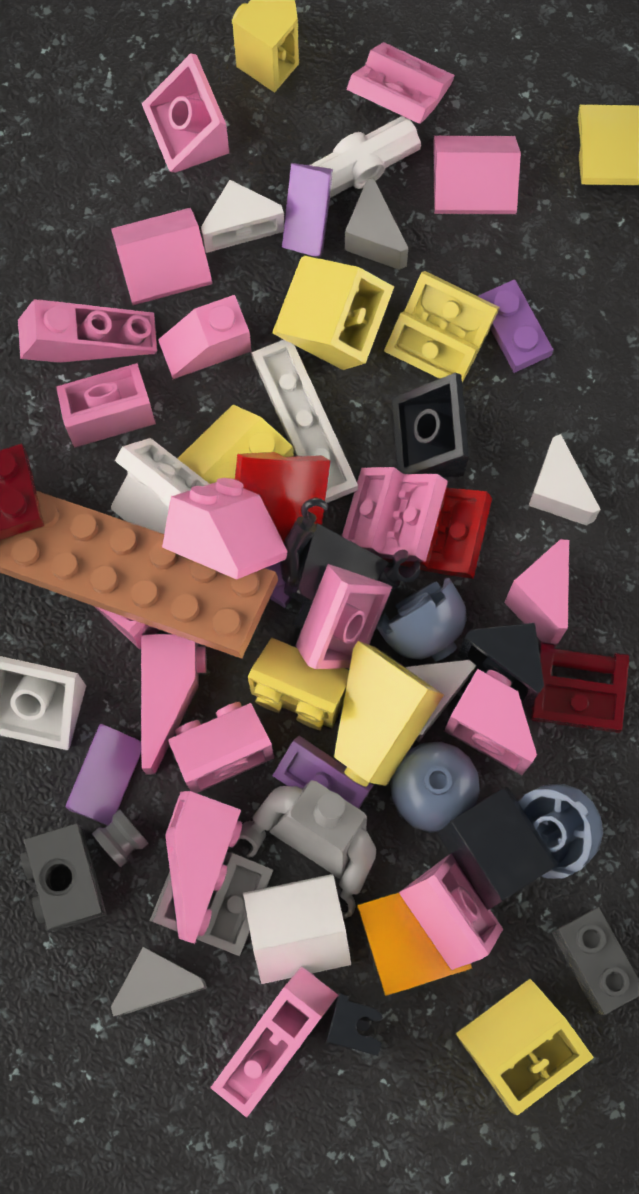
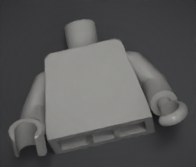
M309 781L302 789L298 786H280L275 788L252 817L253 821H247L242 824L238 840L246 839L252 844L247 857L256 855L266 837L265 830H270L269 833L341 879L339 886L343 890L340 897L348 904V911L342 912L343 919L352 916L356 908L352 895L360 893L376 858L375 844L366 831L367 816L363 811L344 800L339 794L330 791L317 781Z

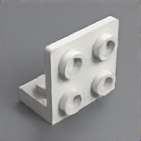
M148 438L122 446L115 461L125 468L128 474L111 505V509L127 522L164 534L171 496L190 491L194 486L209 485V483L154 440Z

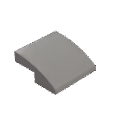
M226 852L223 864L227 866L224 882L218 892L213 891L207 907L212 911L209 926L203 936L198 935L196 940L240 956L250 931L243 893L267 888L273 869L237 854ZM169 871L150 921L178 932Z

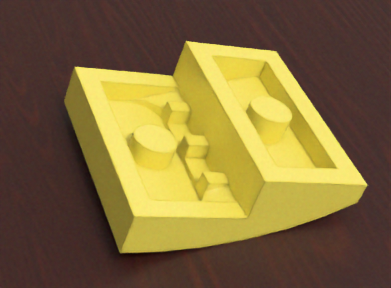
M580 105L578 124L581 143L579 152L581 184L639 185V106Z
M426 271L421 272L405 311L400 313L384 352L439 379L455 372L459 373L462 376L463 382L500 307Z

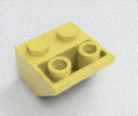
M250 0L248 4L243 3L238 7L232 19L236 66L275 93L299 65L298 17L295 0Z
M303 256L296 269L272 334L341 370L366 364L394 286L360 267Z
M271 637L248 675L251 694L257 696L255 701L257 704L274 712H280L282 707L298 714L296 720L300 723L321 730L322 725L330 728L334 726L344 703L349 670L345 668L314 669L307 665L296 647Z
M531 979L525 981L455 1033L509 1111L515 1115H519L594 1058L566 1018Z

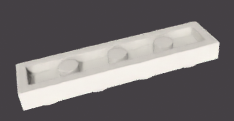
M281 340L252 352V359L288 440L293 446L295 455H322L331 460L325 502L329 503L357 491L358 484L295 345L286 340Z

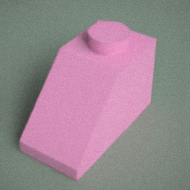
M235 295L195 308L158 339L173 379L252 352L250 332Z

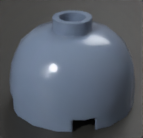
M445 578L443 588L440 587L437 581L421 588L395 605L399 614L390 620L385 613L379 619L376 626L388 645L399 655L414 660H422L432 656L434 661H439L457 649L454 641L464 631L467 621L466 607L450 578Z
M444 742L422 743L407 752L390 781L392 800L399 816L412 827L429 833L439 832L451 820L477 804L480 794L479 774L470 757L458 747Z
M548 784L525 794L518 801L559 864L543 874L542 877L551 879L566 878L586 867L598 852L603 837L601 816L593 801L581 790L566 784Z

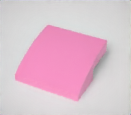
M383 42L370 50L366 65L351 75L347 90L420 124L440 102L455 75Z
M394 467L361 468L357 481L358 490L354 492L342 537L381 558L393 559L397 551L406 550L408 552L406 561L419 560V562H426L448 481L438 474H403Z

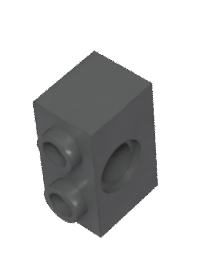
M76 823L24 839L27 852L21 853L20 858L26 878L28 880L34 878L38 896L32 897V904L39 924L46 923L47 929L55 932L107 915L84 829ZM60 867H68L72 873L70 886L60 892L54 891L50 883L53 872Z
M599 907L551 931L596 1015H605L639 996V979Z

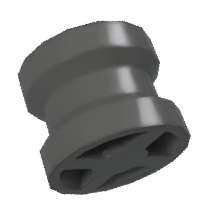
M118 810L113 815L112 822L107 827H99L92 833L99 844L120 867L128 862V855L132 851L143 849L148 844L147 840L121 810Z

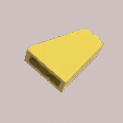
M357 641L352 652L334 758L347 766L344 771L345 775L364 787H367L369 783L386 786L444 694L378 648Z

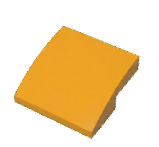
M399 893L357 906L385 996L472 969L471 963L453 970L450 969Z

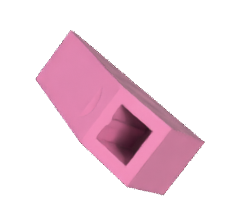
M34 299L18 319L20 359L63 363L148 355L157 352L153 312Z
M191 791L180 792L165 837L178 937L181 940L195 944L197 936H203L209 926L212 911L207 907L213 891L218 892L224 882L227 866L223 864L228 847L233 848L238 841L242 822L238 821L240 809Z

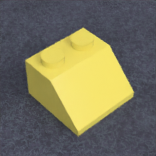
M232 405L177 459L209 484L217 482L219 478L235 479L237 454L276 452L283 457H294L293 446L262 417Z

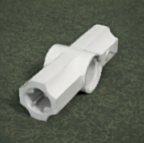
M401 116L367 135H364L362 132L348 135L336 145L333 153L314 162L310 166L333 169L331 198L351 186L360 189L364 187L366 181L373 178L376 181L384 173L385 168L420 150L421 141L412 121Z

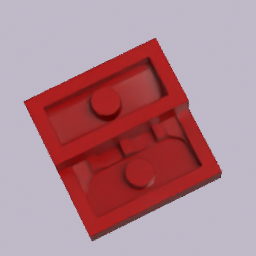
M276 452L237 454L234 480L243 483L244 489L260 495L282 541H284L296 519L302 516L301 507L305 501L311 498H319L325 501L331 460L322 455L283 457ZM320 506L309 508L308 511L317 518L314 523L322 525L324 509Z
M446 487L426 562H419L420 570L474 579L492 502V497L487 491ZM383 558L384 560L393 563V559ZM405 561L400 565L411 567L415 561Z

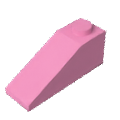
M174 634L141 635L142 770L146 775L156 774L170 745L168 739L174 737L175 730L179 727L199 686V673H206L207 670L206 647H198V643Z
M301 966L262 1016L211 1086V1089L245 1117H248L338 997V994Z

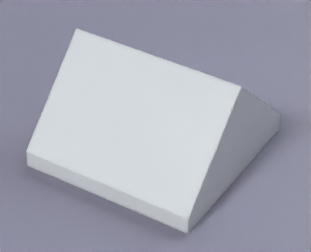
M0 656V735L69 750L86 684L78 673Z
M333 874L243 893L261 984L292 978L301 966L310 973H316L351 965L347 934Z

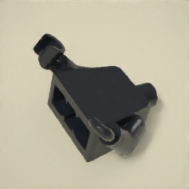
M311 498L303 503L301 507L302 516L296 519L283 541L288 551L286 560L280 562L281 576L285 582L284 593L303 603L293 624L299 630L303 628L328 564L392 586L390 593L400 585V580L410 582L415 580L420 574L419 560L415 561L409 568L400 567V564L408 558L406 550L397 551L393 556V568H386L388 561L322 525L315 524L314 522L317 518L308 509L313 506H320L324 511L328 510V504L319 498Z

